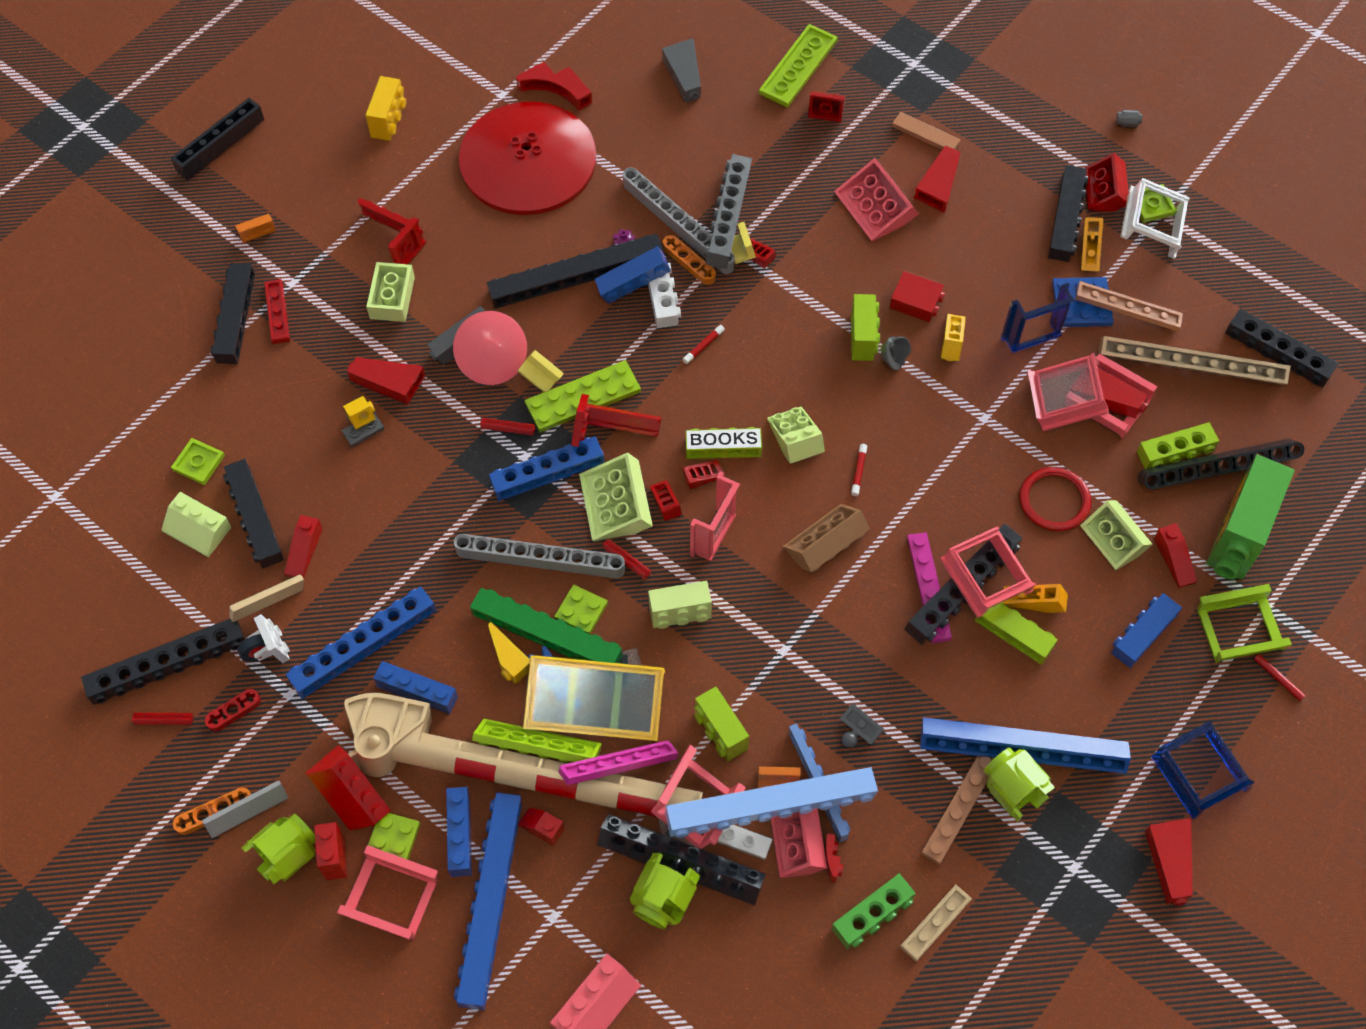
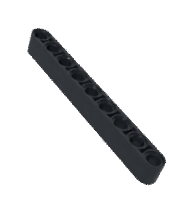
M1292 439L1269 442L1144 469L1138 474V482L1149 489L1162 488L1249 469L1257 453L1275 462L1297 459L1304 454L1305 448L1302 443ZM1241 456L1240 462L1237 463L1238 458ZM1223 460L1222 466L1219 467L1220 462ZM1205 464V469L1201 471V467ZM1187 468V473L1183 475L1184 469ZM1170 472L1169 477L1165 479L1166 473ZM1152 476L1151 481L1147 483L1148 477Z

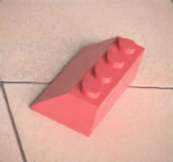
M813 809L812 812L807 814H800V812L792 813L791 816L786 818H780V816L771 817L780 878L811 875L828 868L818 809Z
M606 953L550 1022L553 1029H607L641 985L620 963Z

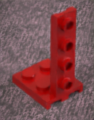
M362 198L358 200V205L361 206V212L364 216L400 232L390 242L388 249L394 264L408 265L427 243L423 239L422 235L424 233L422 228H419V219L414 217L406 219L398 213L387 210L383 206L375 205L370 200L367 201Z
M582 394L576 411L571 446L579 447L580 440L584 441L588 424L658 436L661 417L588 404L589 395Z

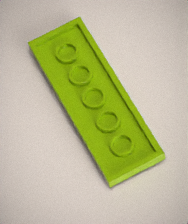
M808 24L761 86L759 94L788 108L837 43L838 37Z
M624 360L526 399L525 405L539 433L575 419L582 394L589 395L588 404L605 407L640 393L641 387L627 361Z
M488 719L482 720L473 733L472 741H476L481 745H495L504 750L514 749L522 754L533 753L542 758H557L561 762H577L598 757L602 745L599 742L541 730L524 729L522 726Z

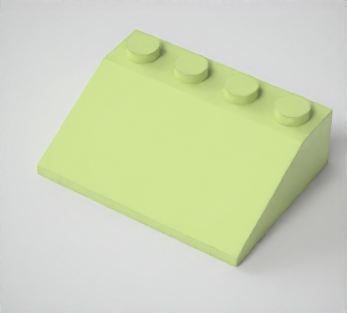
M625 453L579 474L592 541L636 534L653 526L639 460Z

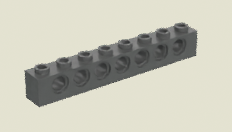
M732 154L731 160H727L725 170L728 172H724L722 182L725 184H721L719 194L722 196H718L716 204L719 209L715 208L713 219H716V221L712 220L710 231H713V234L709 233L707 244H710V246H706L704 254L707 257V265L727 269L752 158Z

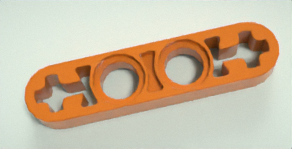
M673 235L666 236L663 239L664 251L701 283L711 285L715 282V270L710 265H707L702 258ZM681 252H686L688 255L686 257H680L678 254ZM696 262L699 263L700 266L698 268L691 267V264Z
M246 788L233 790L178 815L173 820V828L180 835H187L205 827L203 821L198 820L200 812L207 811L209 817L219 812L217 808L221 802H227L228 806L232 805L231 798L236 803L240 801L241 794L248 797L251 793ZM191 816H193V819L195 820L196 824L192 823V819L190 818ZM182 821L186 822V828L184 829L179 827Z

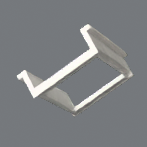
M1142 178L1135 187L1131 185L1129 189L1120 237L1128 239L1135 231L1169 245L1168 257L1175 259L1177 251L1182 247L1180 244L1187 204L1190 198ZM1145 188L1181 202L1176 208L1177 212L1174 219L1172 236L1138 223Z

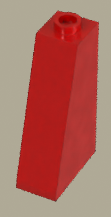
M945 145L917 185L914 199L945 213L961 152Z
M356 357L347 368L351 382L407 405L426 377L424 368L420 365Z
M1097 367L1103 397L1109 411L1135 419L1139 413L1143 414L1148 407L1146 403L1148 395ZM1089 368L1083 371L1070 388L1071 392L1086 401L1095 399Z
M1187 818L1149 825L1145 830V834L1166 903H1174L1175 906L1184 905L1193 895L1191 819Z

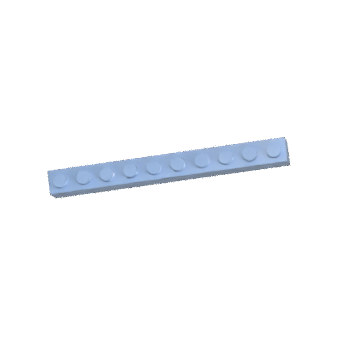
M869 767L666 806L665 816L670 837L683 838L693 832L703 834L709 832V829L718 828V830H724L729 828L730 825L735 824L745 826L755 820L766 822L771 820V817L776 816L786 818L791 816L792 813L797 812L807 814L812 812L813 809L818 808L828 810L833 805L841 804V806H848L854 801L859 800L861 802H869L873 800L878 789L872 768Z

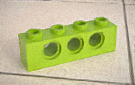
M1210 422L1143 441L1136 452L1144 468L1148 469L1176 463L1186 458L1193 459L1203 453L1210 454L1215 450L1219 439Z

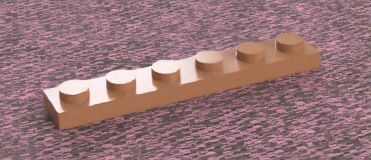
M1079 281L1077 285L1076 300L1177 332L1181 328L1183 313Z
M977 756L921 855L938 865L941 864L985 787L988 776L984 769L994 758Z

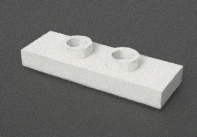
M730 825L729 828L722 831L717 843L765 860L772 839L741 827Z

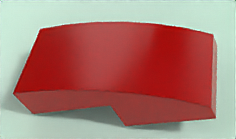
M827 833L825 842L827 871L831 882L836 883L837 876H842L843 864H840L839 856H834L837 854L838 842H834L835 835Z

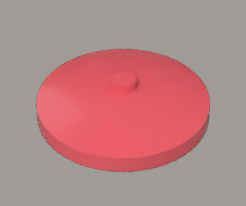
M483 311L467 318L458 328L453 342L454 358L460 370L471 380L485 385L501 384L513 378L526 360L527 340L520 325L510 316L497 311Z

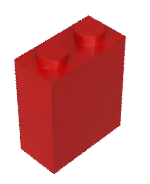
M903 271L892 295L890 309L930 322L933 316H937L939 311L938 303H942L944 300V285Z
M336 822L314 825L318 869L326 881L347 878L345 837Z

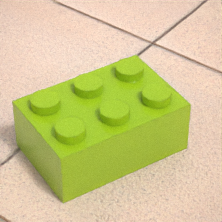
M854 294L851 310L852 360L873 361L874 355L878 354L880 318L877 314L879 313V302H876V295Z
M714 687L695 698L694 717L699 725L703 724L705 727L707 738L710 741L713 740L716 744L715 748L721 758L724 757L728 762L747 751L749 735L718 688Z

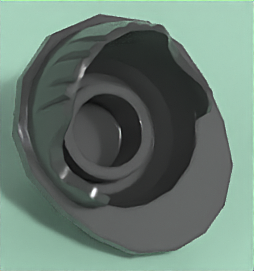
M889 337L880 349L882 360L893 370L900 369L905 363L906 357L911 353V345L908 339L905 337Z

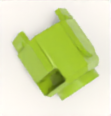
M1007 748L984 769L988 776L986 786L989 788L990 793L1017 822L1023 816L1019 811L1022 807L1030 802L1036 808H1039L1049 799L1047 794L1054 789V786L1050 783L1051 778L1026 750L1019 749L1014 752L1011 748Z
M294 813L289 818L281 817L275 823L270 822L254 837L247 840L241 849L244 852H247L252 847L264 861L257 870L267 881L270 880L275 884L280 879L284 882L287 881L315 856L316 849L313 844L316 842L315 835L311 829Z
M653 853L633 889L630 900L631 904L635 907L633 910L634 915L652 926L665 930L667 925L673 926L680 923L697 889L696 884L700 875L689 868L685 876L673 869L659 864L663 855L661 853Z

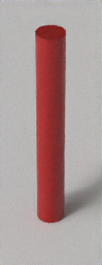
M1260 654L1254 658L1261 667L1299 701L1306 696Z

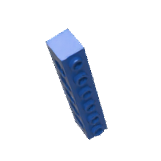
M596 436L585 438L584 441L580 442L579 447L568 444L564 448L548 451L544 455L531 457L527 461L514 463L504 469H497L489 474L490 482L497 500L501 501L604 463V454Z

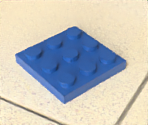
M1107 277L1053 278L1052 287L1058 327L1113 325L1114 321L1111 310L1075 299L1079 281L1108 290Z

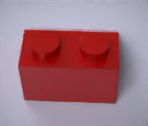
M811 91L808 118L841 122L846 96Z

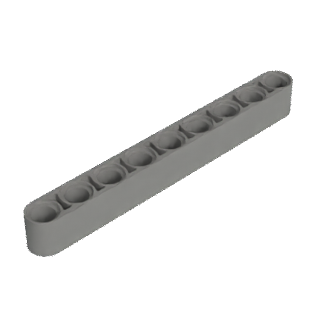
M631 167L623 171L624 188L707 260L704 254L706 246H710V244H707L709 232L638 170ZM730 253L727 269L714 267L723 274L732 273L735 263L734 254Z
M460 534L454 539L457 555L467 559L609 578H620L625 573L624 559L618 554L469 534ZM463 544H466V545H467V546L464 547V548H461V547H460V546L463 545ZM480 547H487L484 550H478ZM501 549H504V550H505V551L502 552V553H499V552H498V551L501 550ZM518 552H524L523 555H516ZM539 554L544 555V556L541 557V558H537V557H536V556L539 555ZM557 557H562L561 560H555ZM577 559L582 560L580 563L574 562ZM595 562H600V563H601L600 565H597V566L593 565V563H595ZM616 564L620 565V567L613 568L612 566Z

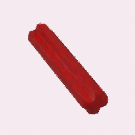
M482 418L480 422L482 429L534 435L535 425L490 418Z
M607 539L603 543V548L606 551L621 555L625 565L641 578L647 579L651 570L611 539Z
M135 712L132 715V722L135 725H191L193 723L192 713Z

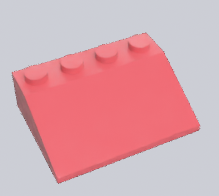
M876 158L871 160L834 191L872 242L905 226L919 215Z

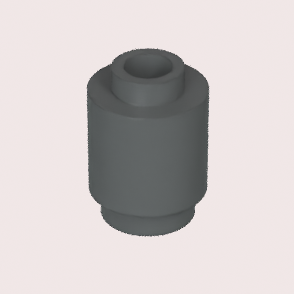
M1139 110L1118 111L1116 124L1121 125V127L1138 128V124H1142V114H1139Z

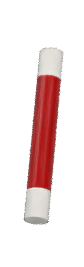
M719 325L682 359L683 362L688 364L716 339L725 328Z
M860 444L851 491L852 496L859 495L867 451L866 444Z

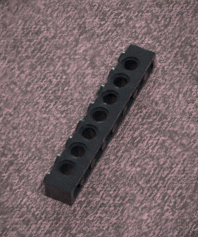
M1004 523L999 532L1015 555L1021 548L1019 543L1023 538ZM989 539L965 565L980 589H982L986 584L984 581L987 578L992 579L998 571L996 568L998 566L1003 567L1005 563ZM952 578L911 618L904 629L921 645L927 640L931 642L938 634L936 632L939 627L943 629L950 621L948 618L951 615L955 617L962 609L961 605L963 603L967 604L966 599Z
M228 619L81 676V680L90 702L93 705L101 704L114 696H122L127 691L142 688L152 681H160L170 674L180 673L185 668L200 665L211 658L221 657L224 653L231 650L235 651L246 639L238 620L232 622L231 619ZM227 637L226 640L219 642L221 638ZM203 645H207L206 648L200 649ZM188 652L186 656L181 657L183 653ZM169 660L166 664L162 665L163 661ZM150 667L146 672H142L145 668ZM126 675H130L128 679L123 680ZM111 682L109 686L104 687L106 683Z
M610 814L607 815L600 829L598 846L645 864L653 853H661L663 857L659 864L673 869L683 876L691 868L700 875L697 884L754 906L756 904L765 879V873Z

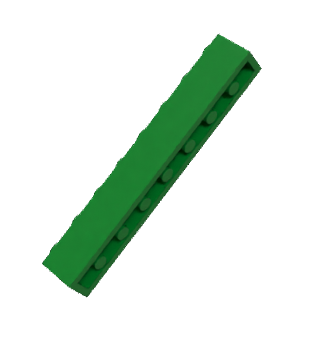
M481 588L470 606L473 616L489 623L491 622L493 625L539 645L546 646L569 658L619 664L623 657L622 648L617 643L606 642L596 634L590 635L580 627L569 626L565 621L561 619L555 620L545 612L534 611L530 606L526 604L520 605L510 597L505 596L504 598L499 596L494 590ZM599 670V671H602V672H604V673H606V674H608V675H611V676H613V674H614V672H615V671Z

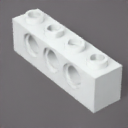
M672 270L648 283L657 328L678 325V318H681L680 307H676V303H678L677 292H673V288H675L674 278H670Z

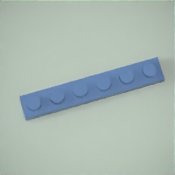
M797 724L789 726L788 734L809 779L824 776L821 766L816 765L814 761L815 754L813 749L808 747L805 742L807 738L804 730L799 729ZM833 805L832 808L825 810V813L841 843L848 839L850 827L847 821L842 820L840 816V806Z

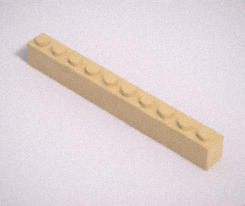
M1107 336L1101 337L1098 354L1100 353L1110 358L1278 385L1288 384L1291 367L1289 365Z

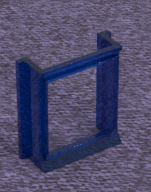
M1069 283L1061 285L1055 303L1028 312L1024 311L1018 300L1011 302L1001 340H1006L1012 353L1062 336L1061 331L1070 304L1075 302L1068 290L1070 287ZM1052 312L1049 322L1055 332L1019 344L1026 320Z
M1211 720L1160 746L1156 753L1151 755L1192 819L1199 817L1204 810L1242 790L1244 792L1248 791L1255 783L1249 779L1212 725ZM1205 734L1236 781L1200 799L1169 752Z

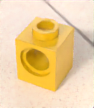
M363 396L343 406L348 419L355 429L375 420L373 414L375 408L371 401L367 402Z

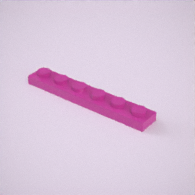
M927 532L907 536L923 606L940 590ZM949 623L943 629L940 627L937 629L936 632L938 634L931 643L951 641L952 636Z
M667 740L560 765L558 773L566 784L570 785L675 760L678 757V751Z

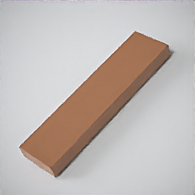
M900 112L892 123L893 128L941 150L945 145L957 149L961 139L903 112Z

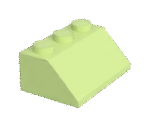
M179 492L168 506L162 532L209 558L232 527L225 516Z
M1107 500L1080 525L1115 570L1138 558L1153 545L1117 500Z

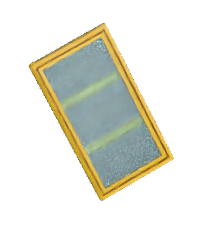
M533 655L529 658L530 668L524 729L658 740L664 668Z

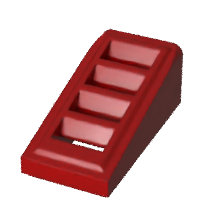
M750 238L752 247L756 248L754 250L756 258L750 260L765 269L776 258V251Z
M718 460L685 467L683 468V476L689 489H693L717 480L720 471L723 472ZM715 467L718 473L714 474L712 468ZM708 469L711 475H707L705 470Z
M667 480L649 486L664 521L682 514L680 505Z

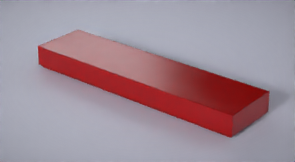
M278 279L264 282L272 344L289 342L290 333L283 281Z

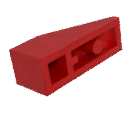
M300 515L291 541L284 572L285 576L295 577L301 575L304 579L323 531L319 519Z
M1177 523L1159 528L1154 541L1178 588L1197 583L1188 547Z

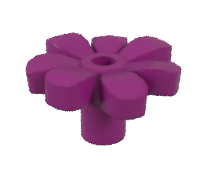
M621 229L618 231V234L615 233L613 235L614 245L635 240V235H632L630 230Z

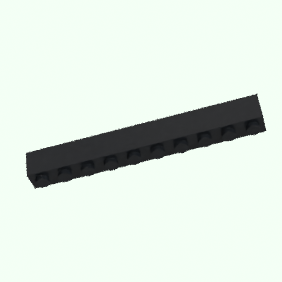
M657 233L646 235L639 239L629 240L625 243L615 244L604 249H597L590 253L580 254L576 257L562 259L555 263L545 264L541 267L486 282L488 293L494 309L594 281L597 277L657 246L663 253L664 250Z

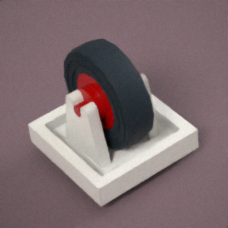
M261 614L255 617L254 620L259 630L248 636L238 646L237 650L241 659L246 662L261 661L273 655L282 663L290 660L287 654L289 648L280 638L282 632L277 625L274 626L270 619H266Z

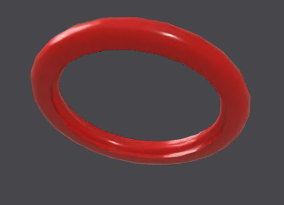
M1041 468L1031 473L1022 483L1020 489V503L1026 516L1033 523L1047 530L1065 531L1075 528L1085 521L1091 510L1092 498L1089 488L1077 474L1064 468ZM1045 476H1060L1068 479L1077 486L1081 493V510L1074 518L1065 522L1045 520L1030 505L1029 492L1032 485Z

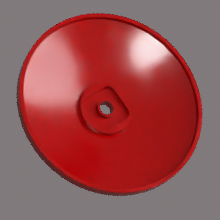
M517 102L488 112L478 119L467 131L459 150L460 172L468 190L485 205L501 212L516 215L546 213L571 202L589 184L596 166L595 143L586 125L568 110L544 102ZM524 147H530L529 150H523Z

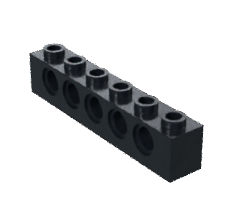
M1239 309L1225 332L1231 338L1242 342L1263 356L1279 364L1291 366L1290 370L1297 375L1308 379L1313 384L1322 388L1339 364L1242 309Z

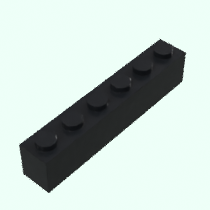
M247 98L171 157L176 172L186 180L190 179L265 120L261 107L252 99Z
M1065 166L1048 253L1049 259L1069 262L1070 257L1075 255L1076 245L1073 244L1077 242L1079 231H1076V227L1079 228L1081 217H1078V215L1082 214L1084 204L1081 203V200H1084L1086 190L1083 187H1086L1088 182V176H1085L1086 168Z
M230 263L229 270H226L227 281L226 285H223L224 296L220 300L221 311L220 315H217L218 326L217 330H214V345L211 346V356L214 357L216 363L238 364L255 278V271L251 263Z
M246 459L223 466L226 474H223L226 485L230 484L232 488L228 490L232 501L236 500L237 502L234 505L237 515H242L243 518L240 521L243 531H248L249 536H246L249 547H253L255 550L252 552L255 563L259 562L263 569L284 561Z

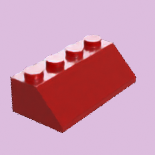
M339 745L305 773L350 831L375 825L391 811L350 755Z

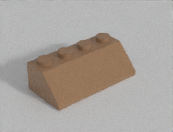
M840 504L783 545V548L802 569L813 572L818 570L826 561L833 559L838 552L848 548L853 541L863 537L870 527L861 510Z

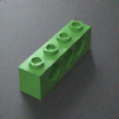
M899 873L834 922L831 929L846 949H849L851 946L856 948L864 941L863 937L868 933L870 935L875 934L881 928V923L885 920L887 922L893 920L898 915L896 913L901 908L906 910L914 903L913 899L916 893ZM886 897H894L897 903L889 904L886 901ZM877 909L880 912V916L873 917L869 910ZM859 921L863 924L864 928L857 930L853 927L852 923Z

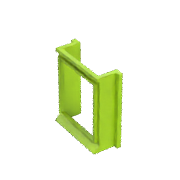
M1269 584L1199 598L1200 604L1197 612L1215 663L1274 650H1285L1286 647L1292 645L1290 638L1282 639L1267 599L1271 593ZM1257 603L1271 641L1221 651L1207 612Z

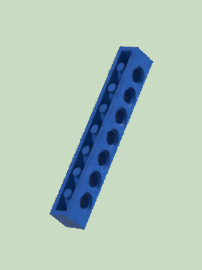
M422 587L411 590L401 600L394 601L384 611L377 612L370 620L360 623L353 631L343 634L336 642L326 645L319 653L309 656L302 664L292 667L286 674L289 682L300 698L304 699L435 613V605ZM410 606H415L413 610H407ZM393 617H399L396 621H390ZM376 628H382L381 631L374 632ZM359 639H365L364 642L357 643ZM348 650L346 654H340L341 651ZM331 661L329 665H323L324 662ZM314 672L312 676L306 677L307 673Z

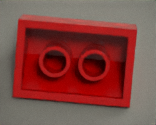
M1112 153L1085 167V176H1088L1086 191L1089 211L1115 212L1127 205L1129 191L1126 163L1120 157Z

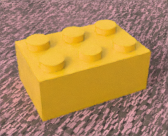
M384 76L379 78L365 115L371 138L391 141L392 135L396 133V125L401 120L402 108L406 106V98L403 95L404 88L401 86L400 79Z

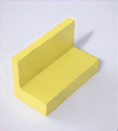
M744 222L738 223L740 234L734 236L731 251L735 256V264L756 258Z
M536 350L527 357L518 369L521 375L542 392L549 391L554 383L564 374Z

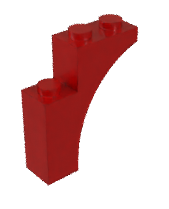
M542 62L516 76L517 88L520 92L530 90L552 92L567 99L578 111L592 104V92L570 67L560 70L555 74L545 62Z

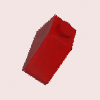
M530 807L518 824L521 828L552 846L555 845L565 829L564 823L560 819L546 811Z

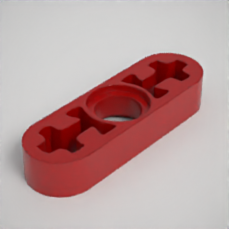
M247 689L211 711L205 717L206 726L209 730L217 732L251 712L261 703L258 692L254 689ZM249 696H251L254 700L251 703L250 701H248ZM240 701H241V702L243 703V705L245 706L244 708H242V706L240 705V703H239ZM231 706L238 707V712L234 715L228 714V709ZM222 712L224 713L227 719L223 718V716L221 715ZM213 718H216L217 721H218V724L215 725V724L213 723L212 719H213Z

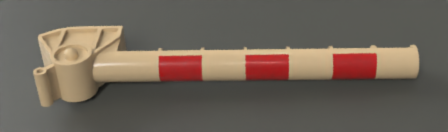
M366 693L345 699L344 706L355 750L348 754L359 769L368 776H385L395 768L397 762L657 817L651 813V810L657 804L666 784L612 774L567 785L558 773L559 766L567 763L428 734L432 723L429 703L383 693ZM676 787L666 806L702 799L703 792Z

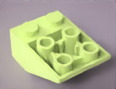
M802 406L767 418L777 442L790 464L825 452L823 435Z

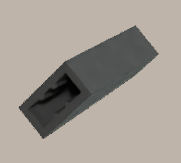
M693 38L662 48V60L685 103L701 98V84Z
M479 306L427 345L431 349L429 352L431 357L435 361L439 360L442 364L453 360V342L458 328L467 318L485 310Z

